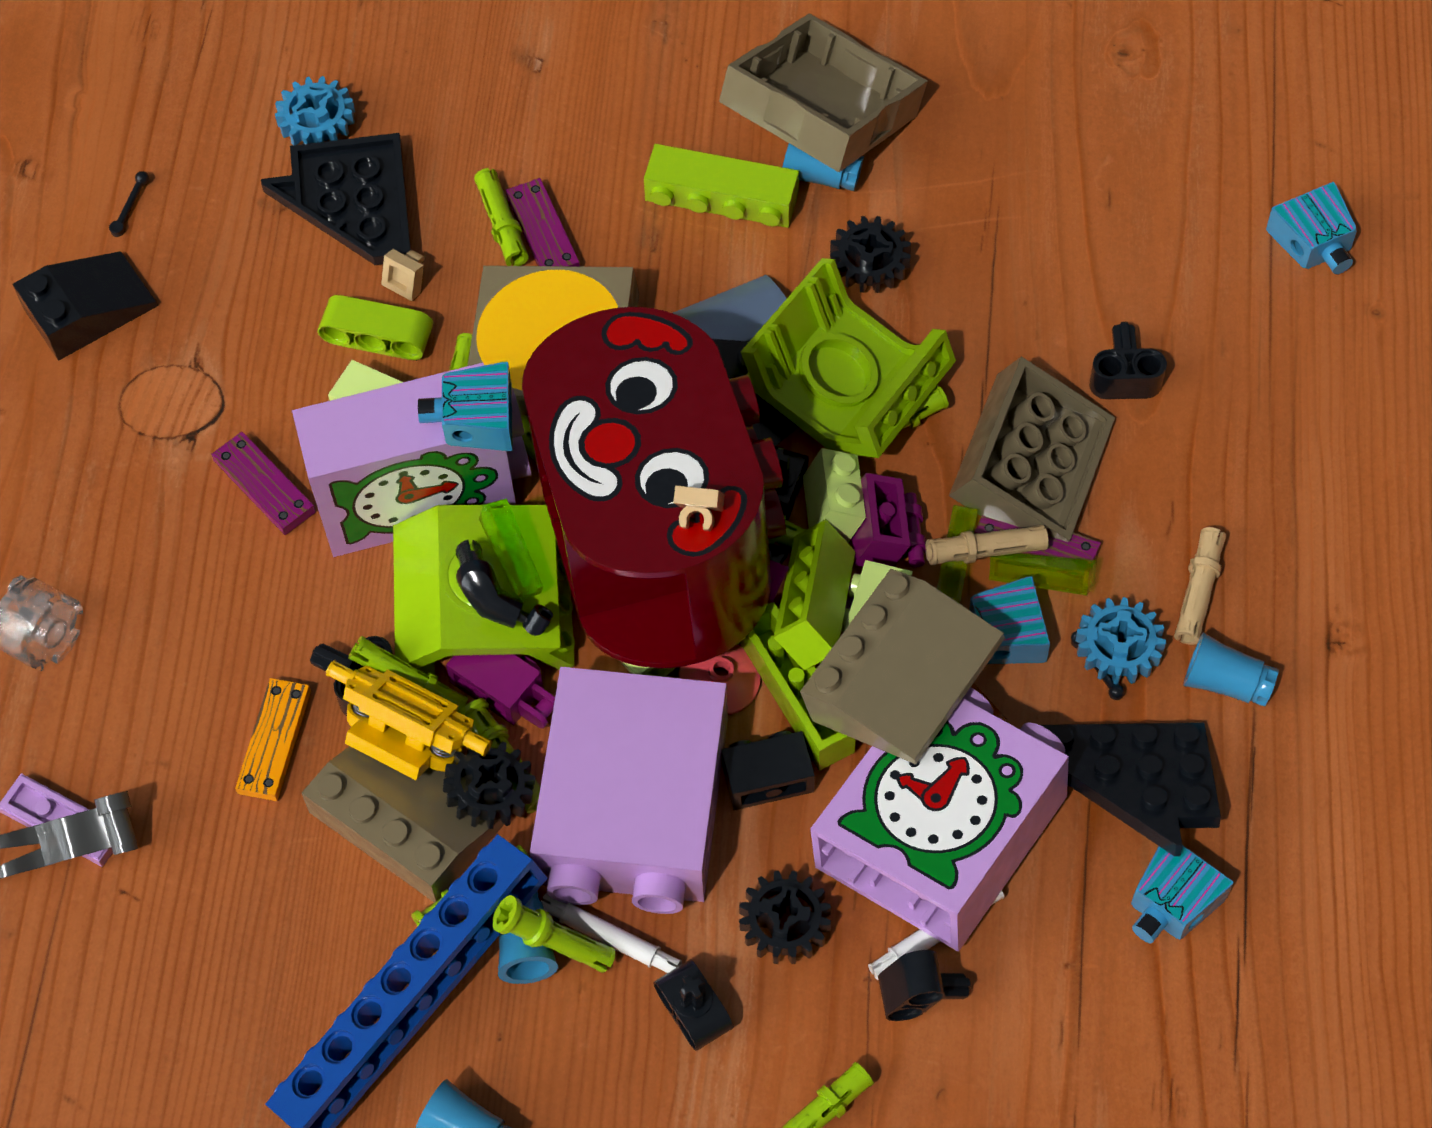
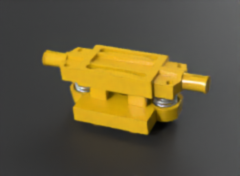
M336 660L329 664L326 676L346 685L343 699L349 702L347 704V722L351 728L347 731L345 744L414 780H417L428 768L445 772L446 765L454 763V753L456 751L462 752L463 746L481 754L483 757L490 751L493 741L472 731L474 720L457 712L459 705L388 669L381 673L369 666L352 670Z

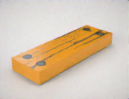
M273 678L269 679L235 787L237 794L278 801L311 694L309 685Z

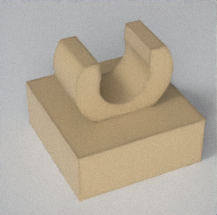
M392 249L384 255L381 285L410 301L414 300L421 293L424 267L421 263L425 260V256L413 250L404 255Z
M675 486L673 503L683 507L679 515L680 526L688 529L690 517L694 513H702L704 516L703 530L711 531L715 520L710 510L723 512L725 494L713 489Z

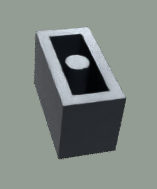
M780 731L772 734L768 739L755 742L740 740L732 743L728 748L721 749L722 768L733 811L814 792L815 775L803 731L795 733Z

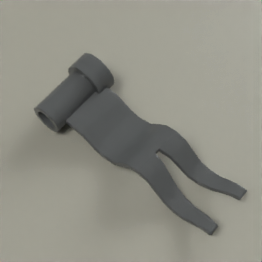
M128 791L95 799V809L0 835V849L40 844L41 846L40 849L0 865V879L108 848H112L113 855L139 849L128 808L132 807Z

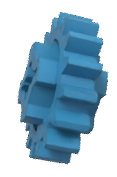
M324 76L320 77L318 83H313L310 77H306L305 85L302 86L297 82H293L294 90L292 92L283 90L281 92L283 101H276L275 103L277 125L280 127L284 138L290 136L292 145H297L301 141L304 144L325 142L327 140H338L337 135L340 133L347 136L349 134L348 125L355 123L353 115L355 112L353 99L350 98L348 89H340L337 80H334L329 85L326 84Z
M1123 597L1120 605L1115 606L1113 601L1107 598L1104 609L1093 604L1090 616L1083 615L1081 617L1079 625L1081 629H1077L1075 641L1080 643L1078 644L1077 656H1088L1084 668L1089 670L1097 667L1099 669L1098 679L1102 680L1107 674L1112 675L1113 683L1118 684L1121 676H1126L1128 681L1133 684L1136 681L1138 672L1147 678L1150 676L1152 666H1159L1162 658L1161 653L1164 652L1166 640L1161 638L1164 626L1160 624L1153 625L1157 615L1154 611L1146 615L1142 613L1144 603L1139 602L1132 608L1128 606V599Z

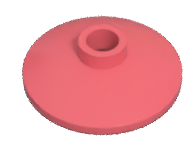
M735 645L733 648L712 659L680 667L679 678L726 683L728 715L738 713L748 707L755 699L759 690L760 675L743 647ZM723 668L728 671V674L719 676L714 672V669Z

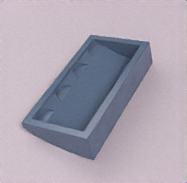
M764 275L673 312V314L691 321L706 332L711 339L750 342L787 298L769 276Z

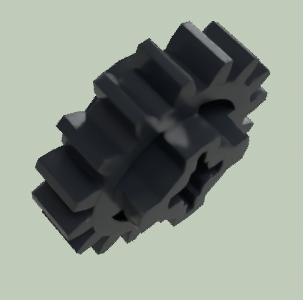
M861 216V224L856 225L853 221L849 220L847 221V231L843 229L836 230V240H831L830 259H835L841 278L846 276V287L849 288L854 283L859 284V291L864 293L867 286H872L875 293H879L881 284H885L891 289L894 287V278L900 280L905 278V269L910 268L911 242L905 241L906 232L904 230L895 232V222L891 221L885 226L881 224L880 216L875 218L874 223H868L866 216Z
M503 741L497 749L491 747L485 757L467 748V755L456 751L453 764H447L445 767L446 778L443 779V792L448 793L447 806H458L456 817L459 820L470 815L472 817L471 826L476 827L480 820H486L488 828L493 829L495 820L501 819L502 823L506 826L510 825L511 813L522 817L525 804L532 803L535 776L530 775V761L520 762L521 751L519 749L514 750L510 754L506 752V742ZM511 776H513L516 781V790L512 789L513 783L510 781ZM462 778L466 779V786H468V791L464 792L461 785Z
M778 870L774 871V881L768 882L762 876L758 878V891L749 887L746 889V899L749 902H740L739 914L744 917L739 919L740 931H749L745 935V944L747 946L758 943L757 956L759 958H762L767 952L773 953L774 964L779 963L782 955H788L790 963L796 964L797 953L802 952L809 959L812 957V944L819 947L824 946L825 936L821 932H830L831 920L826 917L831 915L830 903H822L825 899L823 888L812 891L813 879L811 877L806 878L800 883L797 881V871H792L788 879H782ZM798 897L806 901L810 907L803 906ZM790 905L791 915L787 918V922H784L783 929L780 930L779 919L782 918L783 913H786V908ZM760 927L767 928L772 938L768 937ZM799 935H803L802 937H800V938H798V939H796V940H792V939L796 938V937L799 936Z

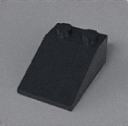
M121 251L47 265L12 284L24 311L58 361L158 306Z

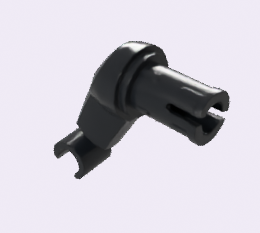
M469 540L461 542L456 548V557L460 568L457 570L456 580L463 594L481 617L511 628H515L518 621L522 623L524 629L529 634L534 636L542 634L553 618L552 611L540 604L535 605L530 613L523 611L524 601L500 588L491 564L483 559L481 545L473 540V551H471Z

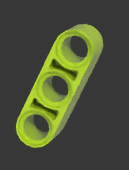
M334 295L328 300L317 333L324 341L337 346L407 360H419L424 354L434 322L427 314L418 310L343 295Z

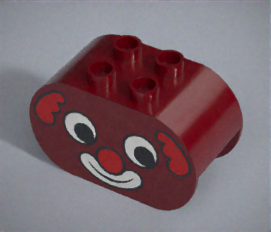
M646 307L612 308L588 314L564 325L548 336L532 353L524 369L522 390L543 497L582 628L590 641L602 652L612 658L636 666L650 668L682 667L697 664L721 655L742 641L757 625L765 612L771 593L772 582L768 540L786 535L784 514L775 488L783 486L781 467L772 439L769 437L758 440L752 426L753 424L760 423L759 408L752 382L748 375L729 379L718 347L709 335L691 321L664 310ZM675 486L713 489L725 494L723 512L710 510L715 520L711 531L703 530L704 516L702 513H694L690 517L688 529L680 526L679 515L683 507L673 503Z

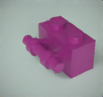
M865 473L861 479L866 518L851 538L852 548L855 550L854 565L864 566L865 560L894 567L905 553L908 555L911 567L923 566L925 564L926 537L921 534L920 523L923 522L924 518L922 507L918 505L917 495L910 492L904 494L903 480L900 478Z

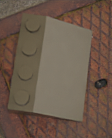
M1021 356L997 374L949 496L980 516L983 515L1021 528L1044 525V529L1046 528L1049 537L1069 542L1115 417Z
M890 569L806 682L800 693L813 722L917 764L1004 641L1005 636L1003 632L926 581Z
M350 746L330 760L301 793L310 814L434 903L441 898L443 891L449 890L451 884L463 875L477 858L481 849L488 845L504 825L501 819L495 820L494 828L489 829L486 820H480L479 824L473 827L471 826L472 817L470 815L459 820L456 817L458 806L448 807L446 804L448 793L443 792V779L446 778L445 772L428 768L417 780H414ZM462 778L461 785L464 792L468 791V786H466V779Z

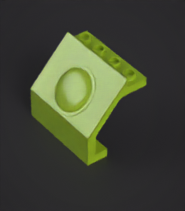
M822 258L741 351L748 370L747 375L752 382L754 392L825 448L879 458L956 362L946 330L932 329L920 345L909 344L856 306L847 295L835 259Z
M437 505L393 525L395 656L426 674L429 672L435 674V661L448 656L523 654L532 656L559 670L560 667L571 668L574 666L575 641L572 626L573 604L571 601V589L546 505ZM469 540L471 551H473V540L481 545L483 559L491 564L500 588L523 600V611L530 613L537 604L543 605L552 611L553 618L542 634L537 636L529 634L524 629L522 623L518 621L515 628H511L481 617L463 594L456 580L457 570L460 568L458 558L456 557V548L461 542Z

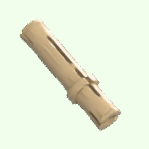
M1044 525L980 534L964 531L960 533V536L927 539L925 550L930 565L951 561L974 563L976 559L983 557L1017 554L1028 551H1044L1048 548L1049 540Z
M1205 527L1201 529L1195 558L1190 560L1188 567L1191 573L1174 634V638L1176 640L1181 638L1180 642L1184 644L1196 645L1198 643L1215 577L1218 578L1220 576L1222 567L1219 562L1226 534L1225 532L1220 533L1218 528Z

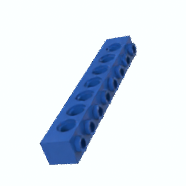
M497 834L488 845L481 849L475 861L463 875L451 884L448 892L438 904L424 915L419 926L407 940L394 950L391 958L376 976L364 985L362 992L351 1005L337 1016L332 1027L320 1041L307 1051L301 1063L289 1077L276 1087L274 1094L265 1105L291 1128H336L501 934L493 928L494 912L501 900L506 896L512 895L519 898L522 905L525 906L548 879L537 864Z

